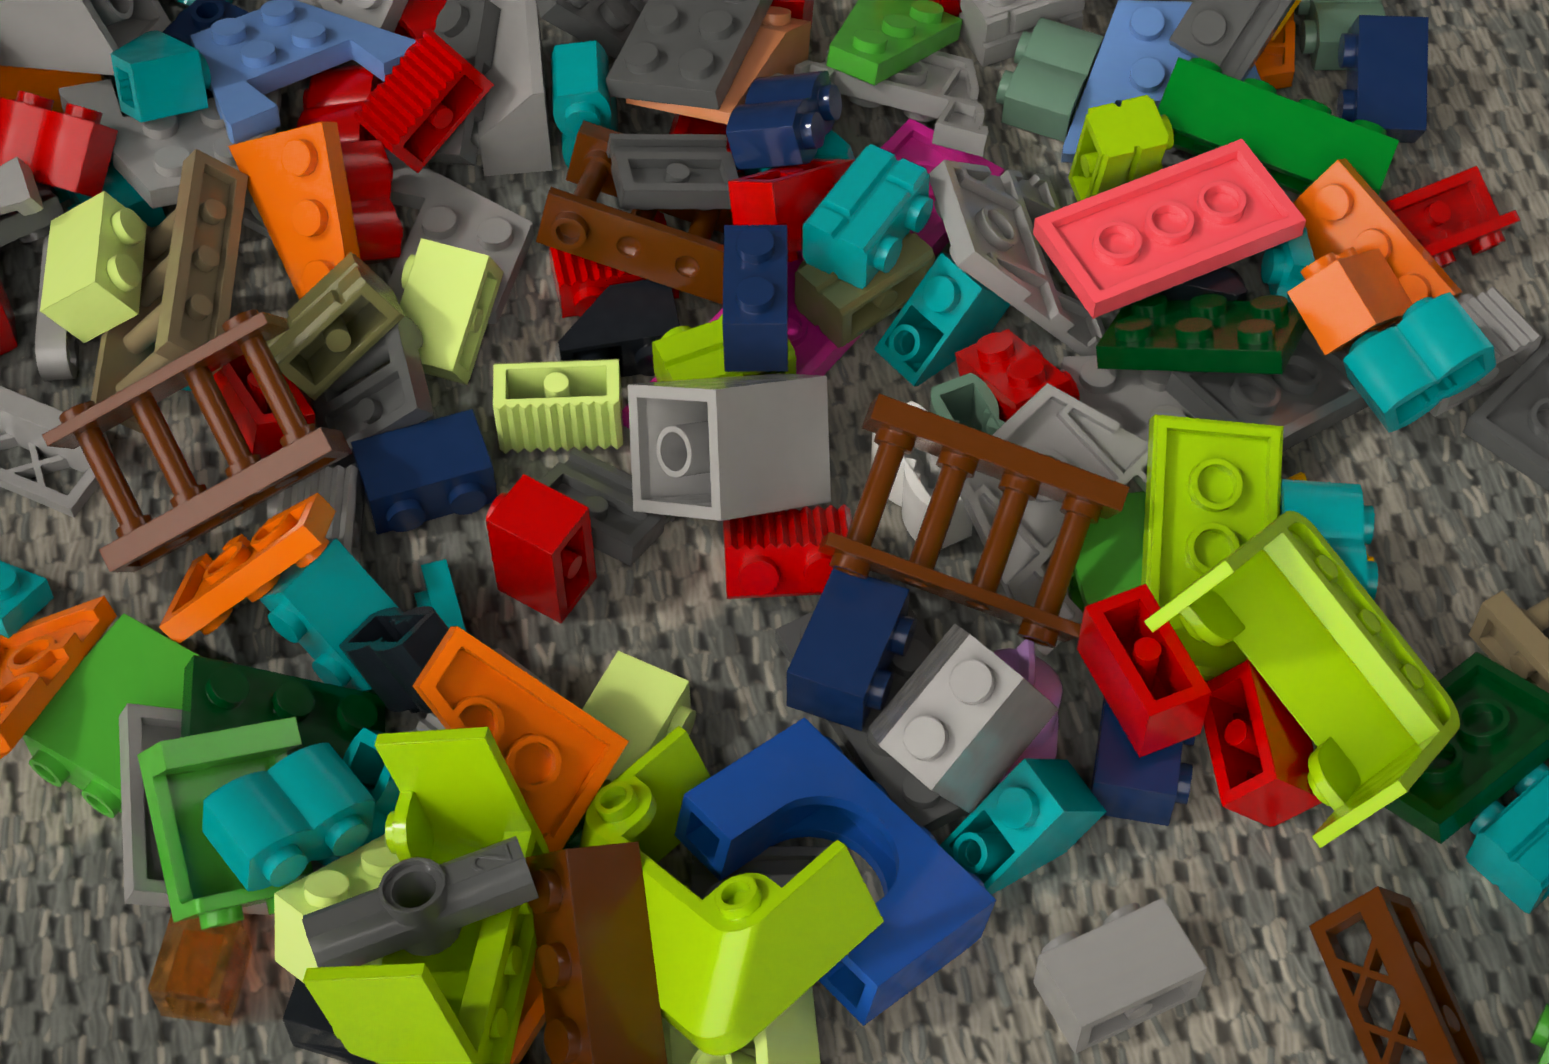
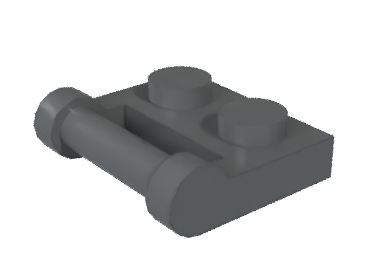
M403 317L316 400L311 398L317 427L341 430L352 451V454L330 466L336 467L340 465L347 468L355 463L351 446L352 441L415 425L434 414L418 350L423 345V337L417 325L410 318ZM390 360L391 363L347 390L348 386Z

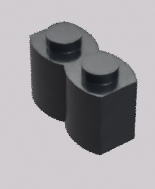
M430 606L417 607L403 612L400 608L391 607L371 614L339 645L340 649L390 711L403 712L409 710L410 713L420 711L423 713H433L414 689L413 684L449 628L434 608Z

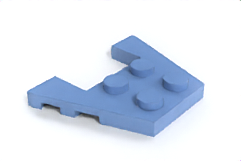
M271 0L264 3L258 10L237 18L218 20L211 25V28L190 35L192 47L198 49L199 53L205 57L211 74V87L208 90L214 96L217 112L220 119L224 120L228 138L233 144L243 142L281 126L278 105L268 99L265 94L350 60L356 61L385 82V75L392 74L393 66L400 65V57H404L407 49L416 41L297 0Z
M1118 0L1065 139L1061 162H1073L1088 108L1109 103H1115L1119 107L1122 100L1148 95L1151 99H1154L1158 109L1178 57L1188 61L1192 58L1170 45L1169 42L1170 37L1192 2ZM1255 65L1246 79L1261 80Z

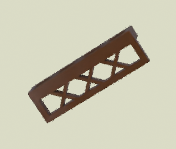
M1377 886L1309 925L1368 1064H1399L1405 1045L1422 1051L1428 1064H1486L1411 898ZM1364 919L1372 940L1362 967L1346 960L1336 934ZM1382 962L1388 975L1379 973L1382 966ZM1352 972L1360 974L1358 984ZM1377 980L1392 985L1400 1000L1392 1030L1375 1025L1368 1010ZM1411 1027L1417 1040L1408 1037ZM1380 1036L1388 1038L1386 1049Z

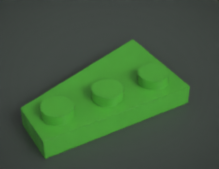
M858 0L830 44L826 66L875 86L959 40L963 19L944 12L942 5L929 0Z

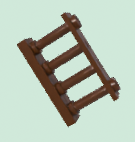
M583 120L577 133L566 176L567 181L578 185L573 194L554 187L550 188L536 242L723 305L724 245L711 241L714 230L724 233V225H733L731 209H632L631 213L596 202L600 192L618 198L611 172L612 161L611 158L607 157L606 151L609 134L623 133ZM737 172L739 178L748 176V175H745V174H742V173ZM657 211L691 222L688 232L655 222L654 218Z
M257 309L237 314L222 325L223 334L98 404H95L94 401H87L71 407L59 416L60 425L42 434L46 445L49 447L75 449L80 446L120 526L115 530L118 539L98 549L109 572L138 571L352 454L341 430L323 427L317 429L314 423L307 424L267 344V341L289 330L284 317L266 312L259 313ZM244 355L284 434L280 439L283 448L263 459L260 454H252L212 375L213 371ZM188 385L229 465L224 470L227 479L207 489L205 484H197L157 404ZM133 416L174 495L170 499L173 509L155 519L150 514L143 515L103 435L104 432Z
M879 393L870 403L862 425V429L876 434L874 442L879 447L847 537L829 532L822 538L818 548V552L832 556L829 566L842 573L861 579H867L869 572L872 571L1019 625L1017 636L1034 641L1035 644L1044 647L1055 648L1057 640L1067 642L1079 638L1081 624L1059 616L1090 523L1097 524L1100 517L1108 519L1122 512L1130 487ZM913 448L937 456L936 465L941 468L908 561L871 546L904 454L911 455ZM977 471L999 479L998 488L1003 491L972 583L970 584L934 569L966 477L973 478ZM1039 494L1061 502L1060 512L1065 514L1033 607L997 594V590L1028 501H1035Z

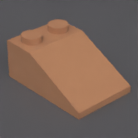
M770 6L719 110L626 99V103L728 124L733 110L738 105L745 104L747 92L755 79L769 77L777 73L783 75L794 74L795 65L808 60L811 21L791 18V11L789 9Z

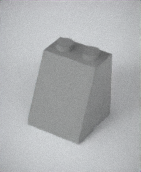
M0 0V65L114 76L110 53L145 32L154 30L163 32L171 21L158 0Z
M780 373L628 384L634 512L724 521L831 502L827 376Z
M954 623L869 726V729L877 744L925 786L971 814L993 790L1059 708L975 637Z

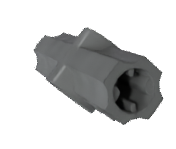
M514 836L440 865L429 858L415 857L402 860L393 865L383 875L378 888L304 915L302 922L318 967L361 966L403 949L417 956L439 954L456 941L463 926L539 897L518 839Z

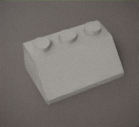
M489 0L501 9L492 66L484 75L494 86L482 98L486 101L482 121L474 122L471 143L478 147L477 155L482 157L484 176L553 171L543 50L536 1Z

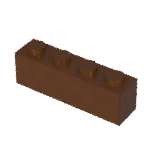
M639 841L571 848L526 857V863L539 897L529 901L528 904L533 912L537 944L535 971L542 985L546 1017L544 1045L551 1059V1064H668Z

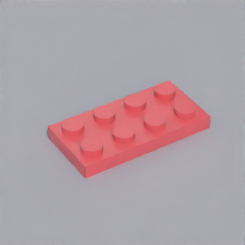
M1239 139L1039 216L1034 220L1033 235L1092 319L1300 237L1303 234L1306 219L1245 141Z

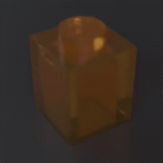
M171 913L148 987L161 1016L225 1026L231 1025L253 950L242 921L201 930L199 917L174 923Z

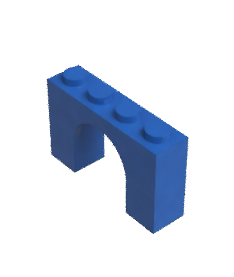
M805 717L684 794L674 836L719 881L760 855L769 846L800 837L822 838L834 842L839 840L846 847L859 854L873 868L884 892V897L875 903L884 922L818 980L863 1026L980 939L995 905L996 899L986 890L982 881L975 874L966 871L938 845L929 830L921 825H917L890 799L885 789L879 783L870 780L842 753L834 740L821 734Z

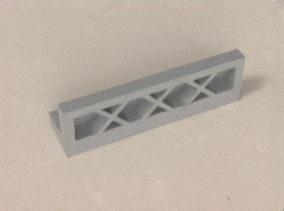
M0 386V451L20 446L30 450L32 463L7 470L0 467V487L75 518L97 489L99 483L80 446L75 449L46 445L42 434L61 424L59 416L63 411ZM104 432L103 435H104V437H105V439H106V441H107V443H108V445H109V447H110V444H109V441H108V439H107L106 433ZM39 455H42V456L47 457V458H46V459H43V460H40V456H39ZM69 467L84 473L68 495L47 487L44 474ZM36 477L37 482L30 480V478Z

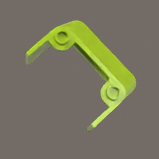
M1286 511L1144 621L1153 633L1179 613L1185 630L1199 642H1207L1210 645L1222 647L1233 639L1311 738L1317 748L1308 758V783L1317 799L1334 810L1312 836L1320 848L1408 792L1459 730V714L1450 696L1319 530L1298 512Z
M678 726L596 794L586 812L579 848L639 841L661 1016L702 1052L717 1056L727 1055L738 1051L753 1040L880 926L884 920L846 845L839 840L833 842L782 888L763 874L743 873L725 880L703 900L657 863L681 843L674 836L684 794L711 777L687 731Z
M489 727L383 733L377 735L374 746L400 791L395 810L388 814L385 823V838L388 849L392 854L397 855L400 862L405 859L420 857L429 858L440 865L514 836L518 839L525 860L526 857L549 853L546 841ZM528 902L463 926L456 941L449 948L435 955L417 956L403 949L384 956L381 965L306 968L303 983L329 1021L335 1036L341 1040L349 1053L378 1064H510L537 948L533 912Z

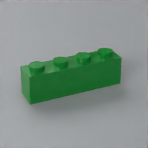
M1178 57L1158 107L1159 114H1165L1172 125L1174 148L1198 156L1243 139L1282 189L1301 195L1338 159L1346 158L1379 195L1399 140L1387 136V131L1383 127L1366 120H1355L1352 123L1331 115L1332 111L1329 107L1314 100L1300 99L1297 102L1276 94L1277 90L1275 87L1262 80L1247 78L1243 82L1222 74V69L1209 60L1191 58L1188 61Z

